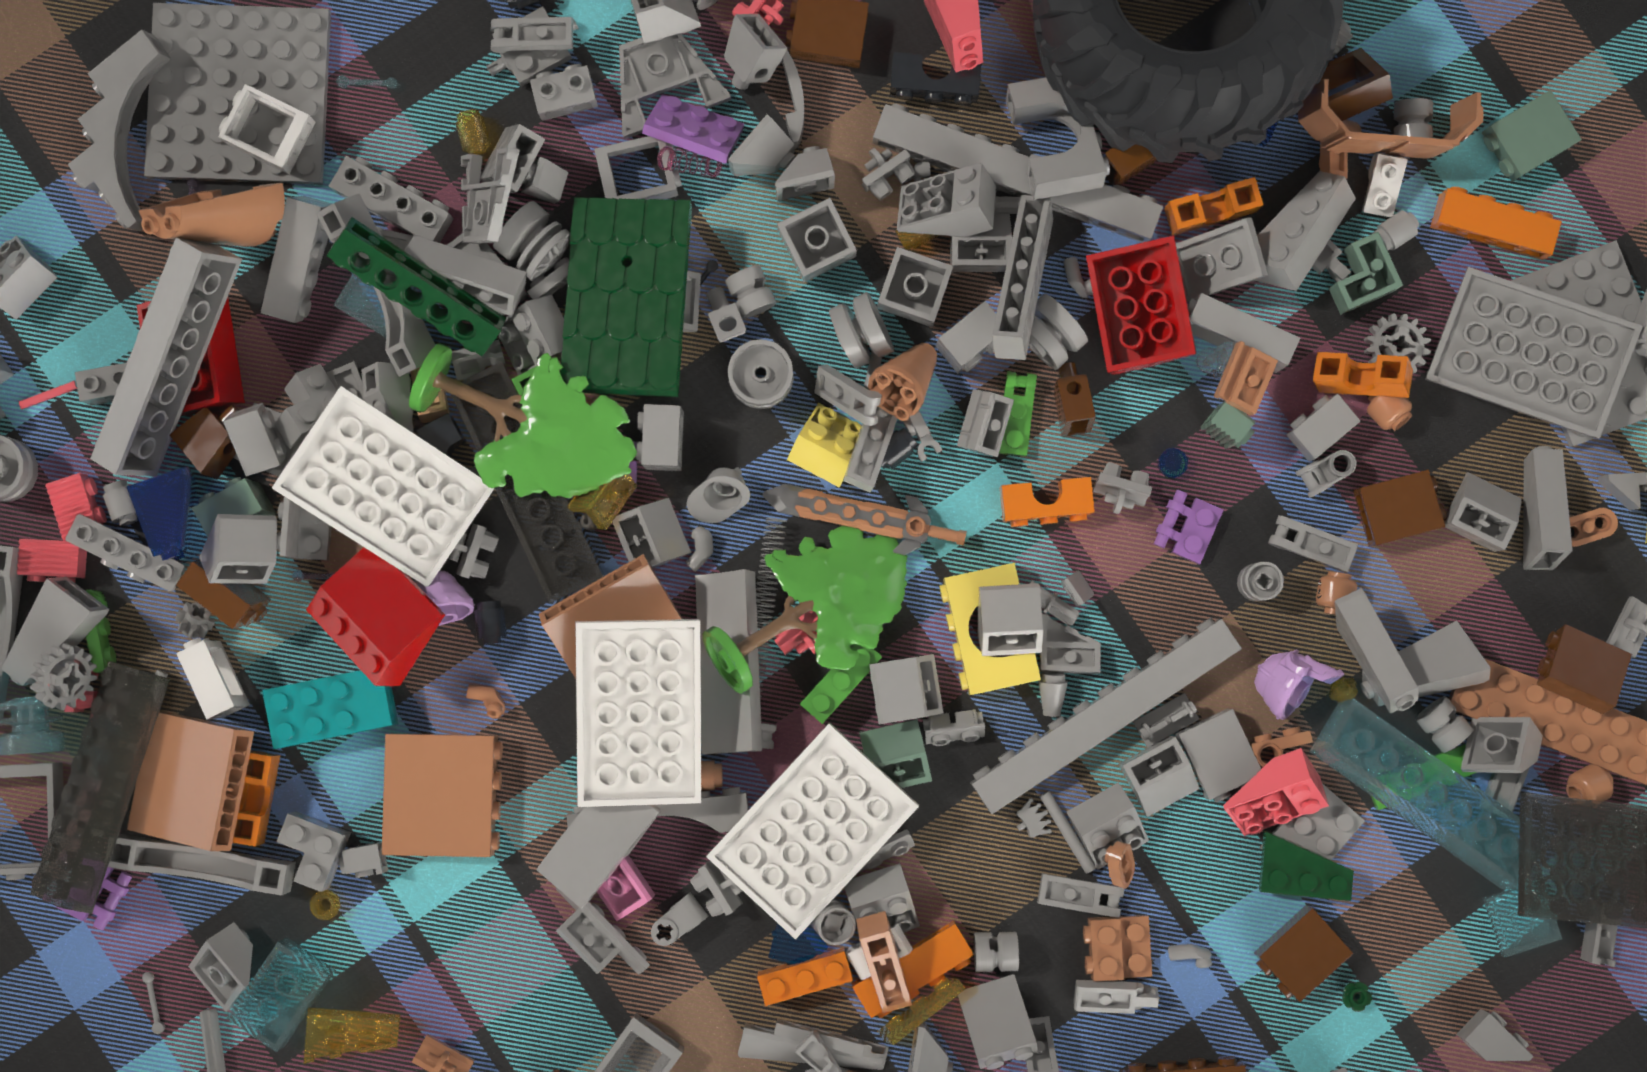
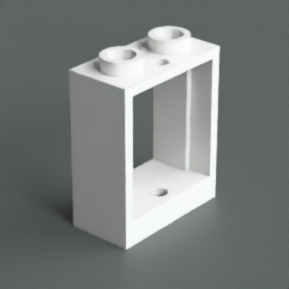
M245 84L242 91L239 90L235 94L232 102L233 108L229 116L222 120L219 126L220 134L218 137L227 145L290 174L316 122L310 115ZM255 102L261 103L293 119L275 157L237 139Z
M196 638L183 645L185 649L176 653L206 719L224 718L250 705L221 641H211L209 638L203 640Z

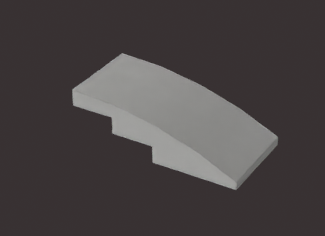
M655 805L584 807L536 870L582 909L589 903L600 886L609 879L621 861L630 854L661 810Z

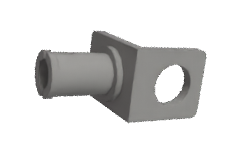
M717 287L707 292L706 297L713 310L707 314L718 341L724 342L746 333L747 330L736 303L729 305L724 289Z

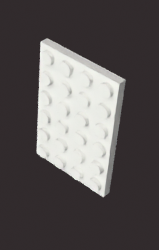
M342 386L334 394L272 486V489L426 587H429L494 490V488H489L483 484L481 477Z
M700 620L575 621L578 807L701 803Z
M829 722L706 857L796 939L914 813L919 804Z

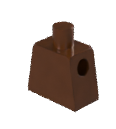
M1074 362L1064 363L1058 369L1060 378L1056 380L1054 387L1061 437L1091 433L1096 415L1087 375H1077Z
M230 405L223 414L205 407L169 435L200 473L216 480L236 455L223 422L228 414L239 411L234 405Z

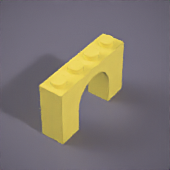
M1015 563L944 578V585H940L939 588L942 602H948L951 614H946V621L949 632L955 631L957 643H953L952 647L955 660H961L963 672L959 673L962 690H968L969 695L1041 680L1035 653L1014 654L1005 657L982 656L981 651L976 648L969 635V620L979 603V587L1018 585L1019 579Z

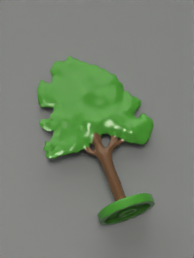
M442 343L434 346L418 371L409 397V406L412 410L419 413L426 411L442 389L462 400L487 410L495 418L497 427L494 442L489 443L481 451L477 452L474 458L479 476L483 484L489 488L504 487L506 485L505 476L509 474L513 478L514 491L519 497L532 493L541 494L545 490L554 497L572 498L576 495L587 494L591 490H598L601 485L610 483L613 479L620 478L625 474H630L632 471L629 468V463L636 456V448L631 438L624 437L617 429L621 424L630 422L625 409L606 395H600L591 406L586 403V396L582 392L589 385L586 376L572 377L568 384H566L559 372L563 366L559 363L557 357L552 358L548 353L543 354L538 359V365L525 384L523 394L510 396L508 399L494 398L448 377L447 374L452 361V351L450 347ZM520 403L522 404V407L517 408L513 406V404ZM505 415L516 419L520 423L521 427L517 432L511 433L507 429L504 420Z
M840 526L831 530L828 534L831 548L829 549L815 547L813 538L804 537L799 545L801 556L787 555L786 549L774 550L773 554H766L764 558L766 566L771 568L783 591H786L789 595L784 603L785 610L777 619L737 644L719 627L712 626L703 632V643L706 651L721 677L735 692L742 694L753 686V677L744 656L778 634L795 628L803 630L816 641L814 646L817 655L816 661L819 665L830 669L848 670L853 668L860 655L857 651H853L850 646L858 644L867 649L876 648L879 634L883 630L882 624L890 623L894 615L900 612L902 608L901 603L904 601L905 587L907 585L905 580L907 555L893 553V550L899 545L898 540L878 534L875 537L863 538V531L852 527ZM794 601H799V605L791 606ZM808 611H815L818 616V620L815 623L802 622L798 618Z

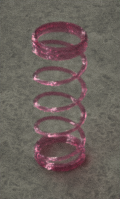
M667 146L659 151L657 162L660 169L673 171L677 165L675 151H681L683 154L678 161L679 171L683 173L687 169L688 159L686 153L691 152L694 155L689 161V171L691 174L697 172L699 164L697 153L689 150L684 152L680 148L673 150V148ZM668 149L670 155L668 157L667 167L664 168L662 164V157L664 152ZM674 155H675V165H674V168H673V169H670V168L672 167V165H673ZM685 155L686 166L682 171L680 170V160ZM695 156L697 166L696 170L692 172L690 169V165L693 157ZM704 156L699 166L700 174L702 176L707 174L709 177L718 176L722 168V162L717 161L716 171L714 174H711L709 171L711 158L707 157L705 162L706 173L703 174L701 172Z

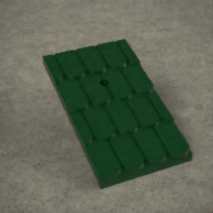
M574 198L567 275L568 288L562 335L561 365L563 368L560 369V374L566 384H568L572 377L586 376L589 385L582 391L583 393L678 397L692 215L690 200Z

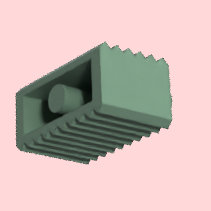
M1224 401L1213 410L1202 424L1201 431L1205 430L1206 434H1210L1211 438H1215V442L1219 441L1220 445H1224V449L1232 446L1239 448L1241 445H1245L1255 431L1251 428L1256 421Z

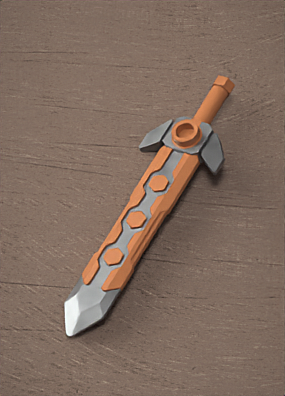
M782 484L763 492V497L779 513L815 521H825L896 539L904 538L893 550V553L907 555L921 548V544L927 541L928 536L956 542L964 546L967 531H957L930 525L931 519L927 515L928 510L917 497L905 496L910 510L908 512L899 508L825 494L822 491L789 484Z

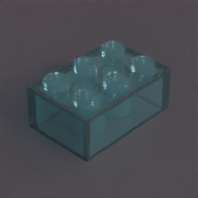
M286 937L278 941L227 1016V1019L275 1052H278L286 1046L336 970Z

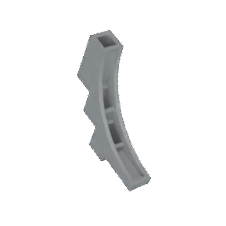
M140 30L88 73L94 82L92 84L93 89L103 99L78 118L84 127L82 133L93 144L68 164L74 173L72 178L81 188L97 191L100 198L106 204L113 207L117 213L115 218L119 224L125 229L128 228L136 231H142L143 228L139 213L141 209L136 201L129 177L127 164L128 134L133 113L142 93L154 75L171 59L155 35L144 30Z

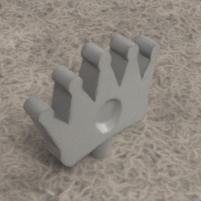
M1029 798L1023 807L1016 812V815L1022 821L1021 824L1017 825V829L1021 831L1026 828L1030 838L1051 833L1050 829L1042 830L1047 824L1051 823V820L1040 821L1048 814V811L1044 810L1043 812L1036 813L1041 804L1037 803L1036 806L1030 807L1033 799Z

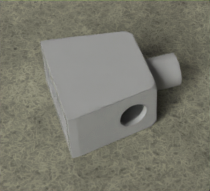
M760 14L735 15L724 57L735 72L732 79L733 86L741 90H746L750 83L767 82L787 51V47Z

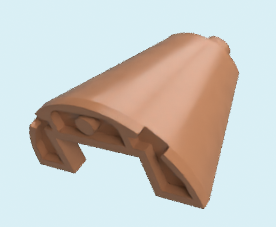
M283 183L260 185L253 187L251 190L222 196L221 189L193 193L139 210L142 219L141 226L145 233L149 235L154 234L164 239L175 240L177 237L212 244L240 247L258 246L266 243L276 234L277 222L283 219L285 207Z

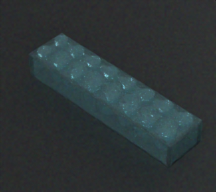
M1354 698L1337 704L1309 751L1502 890L1518 889L1521 887L1548 837Z

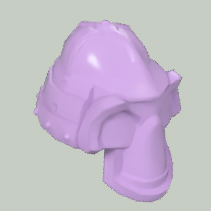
M439 570L429 587L414 579V582L445 614L439 626L464 619L473 612L475 606L473 598L467 594L455 577L448 572Z
M1299 650L1273 654L1264 663L1258 665V672L1254 683L1257 691L1276 716V719L1285 720L1302 704L1314 679L1331 684L1343 677V671L1319 663L1309 655L1304 656L1298 654Z

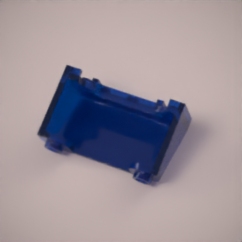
M189 467L179 468L126 487L153 557L161 556L162 561L171 558L176 561L185 557L184 551L189 550L193 520L192 507H194L197 486L193 472Z

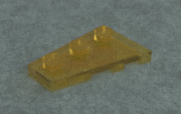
M944 978L933 987L935 991L926 997L921 996L915 1000L908 1010L901 1015L893 1017L884 1027L877 1031L885 1042L895 1045L963 992L965 987L960 980Z
M309 1007L303 1064L314 1062L315 1058L329 1056L330 1059L342 1056V1053L351 1051L365 1053L397 1047L401 1015Z

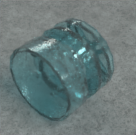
M35 697L14 698L1 703L0 712L11 711V718L0 719V725L12 726V732L0 735V756L65 751L64 731L52 730L49 723L63 720V715H49V709L52 708L44 705L43 702Z

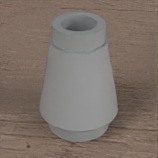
M1043 672L1041 673V680H1038L1043 715L1050 717L1061 716L1068 681L1065 680L1064 673Z

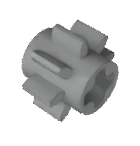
M186 602L183 609L179 610L175 617L176 621L181 622L177 630L190 639L199 636L205 638L208 630H212L215 620L210 618L212 613L198 602L192 604Z

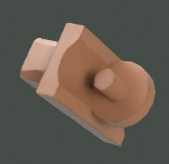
M429 1034L426 1035L412 1060V1063L428 1072H469L475 1062L471 1057Z

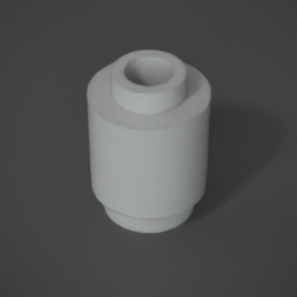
M1401 210L1378 225L1377 230L1372 234L1379 232L1387 251L1395 250L1418 235L1417 228L1419 227V222L1411 212L1406 213Z
M127 480L116 481L104 486L105 494H103V498L112 523L126 526L137 522V516L142 512L133 487L128 485Z

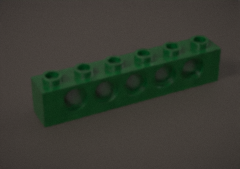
M353 217L350 218L326 255L338 267L351 271L366 285L374 286L383 292L389 300L405 306L414 316L419 319H425L434 325L440 333L451 336L462 343L465 349L470 352H476L480 356L484 355L499 335L506 320V317ZM358 252L365 253L370 259L361 257ZM384 269L393 271L396 276L387 274ZM411 286L419 288L421 292L413 291ZM436 303L445 305L447 309L439 308ZM462 320H467L471 322L473 325L468 326L464 324Z

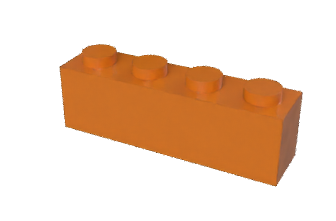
M1450 187L1439 194L1430 228L1544 260L1553 255L1562 221L1553 219V215L1547 212L1537 211L1532 213L1525 211V207L1520 204L1508 203L1505 205L1496 202V198L1492 196L1479 195L1477 197L1468 194V190L1464 188Z
M954 920L912 945L913 950L910 954L900 958L911 1000L920 994L918 989L926 984L932 987L946 978L944 973L952 968L958 971L971 962L970 957L974 953ZM871 976L864 980L859 978L852 982V988L870 1018L876 1015L882 1018L892 1012H882Z

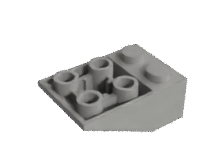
M982 162L901 186L897 221L898 232L967 237L992 230L996 185Z

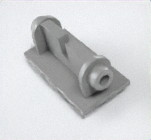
M1183 693L1136 719L1133 723L1148 748L1199 720V717L1196 714L1197 709L1195 705Z
M976 709L955 712L956 723H950L949 713L928 716V719H923L925 743L933 744L934 746H944L949 744L950 741L962 740L964 742H973L980 737H985V723H983L982 712H976Z

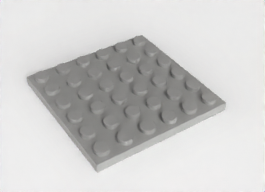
M153 3L152 34L155 35L171 59L154 75L149 83L144 177L147 179L323 185L331 11L324 8ZM245 84L310 115L316 122L290 174L227 145L218 137L220 134L219 126L222 120L229 116L233 108L232 102L235 94L239 90L242 91ZM255 102L237 139L275 157L293 119L261 103Z

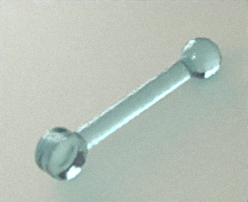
M341 75L336 80L337 85L341 88H346L348 85L387 86L390 89H394L398 84L397 80L393 77L387 80L348 79L346 76Z

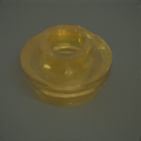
M1341 677L1333 682L1330 686L1329 697L1332 700H1336L1338 704H1344L1352 700L1358 693L1357 683L1354 678L1346 679Z
M331 890L315 893L310 901L312 914L320 920L332 919L338 914L341 907L338 895ZM323 899L330 901L331 907L329 910L322 908L321 902Z

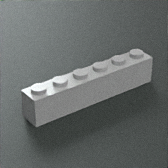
M1021 195L992 332L995 358L1026 360L1053 224L1051 197L1034 200L1031 195Z

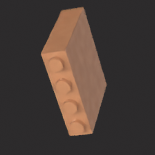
M644 554L539 613L544 630L575 678V621L683 619Z
M151 711L127 830L208 851H231L254 731L171 712Z
M385 734L382 855L491 857L495 855V850H499L500 832H495L496 820H500L501 803L496 802V790H501L502 774L497 772V760L502 759L503 745L502 742H498V735Z

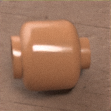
M1368 397L1370 404L1368 405L1367 413L1383 430L1393 429L1396 431L1412 417L1410 413L1412 404L1407 398Z
M1589 764L1569 776L1566 792L1574 804L1590 809L1612 797L1614 791L1613 777L1606 769L1598 765Z

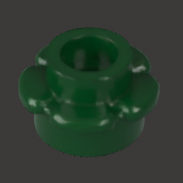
M1362 982L1347 984L1343 990V1004L1347 1008H1352L1355 1012L1365 1010V1006L1370 1005L1372 1001V994L1368 991V986ZM1356 994H1359L1360 998L1355 999L1354 996Z

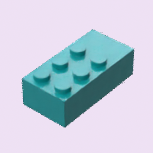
M361 670L262 690L273 749L399 724L392 686H375Z

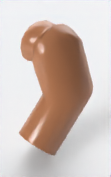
M468 685L467 699L482 701L488 711L487 715L492 719H498L505 712V702L495 688Z

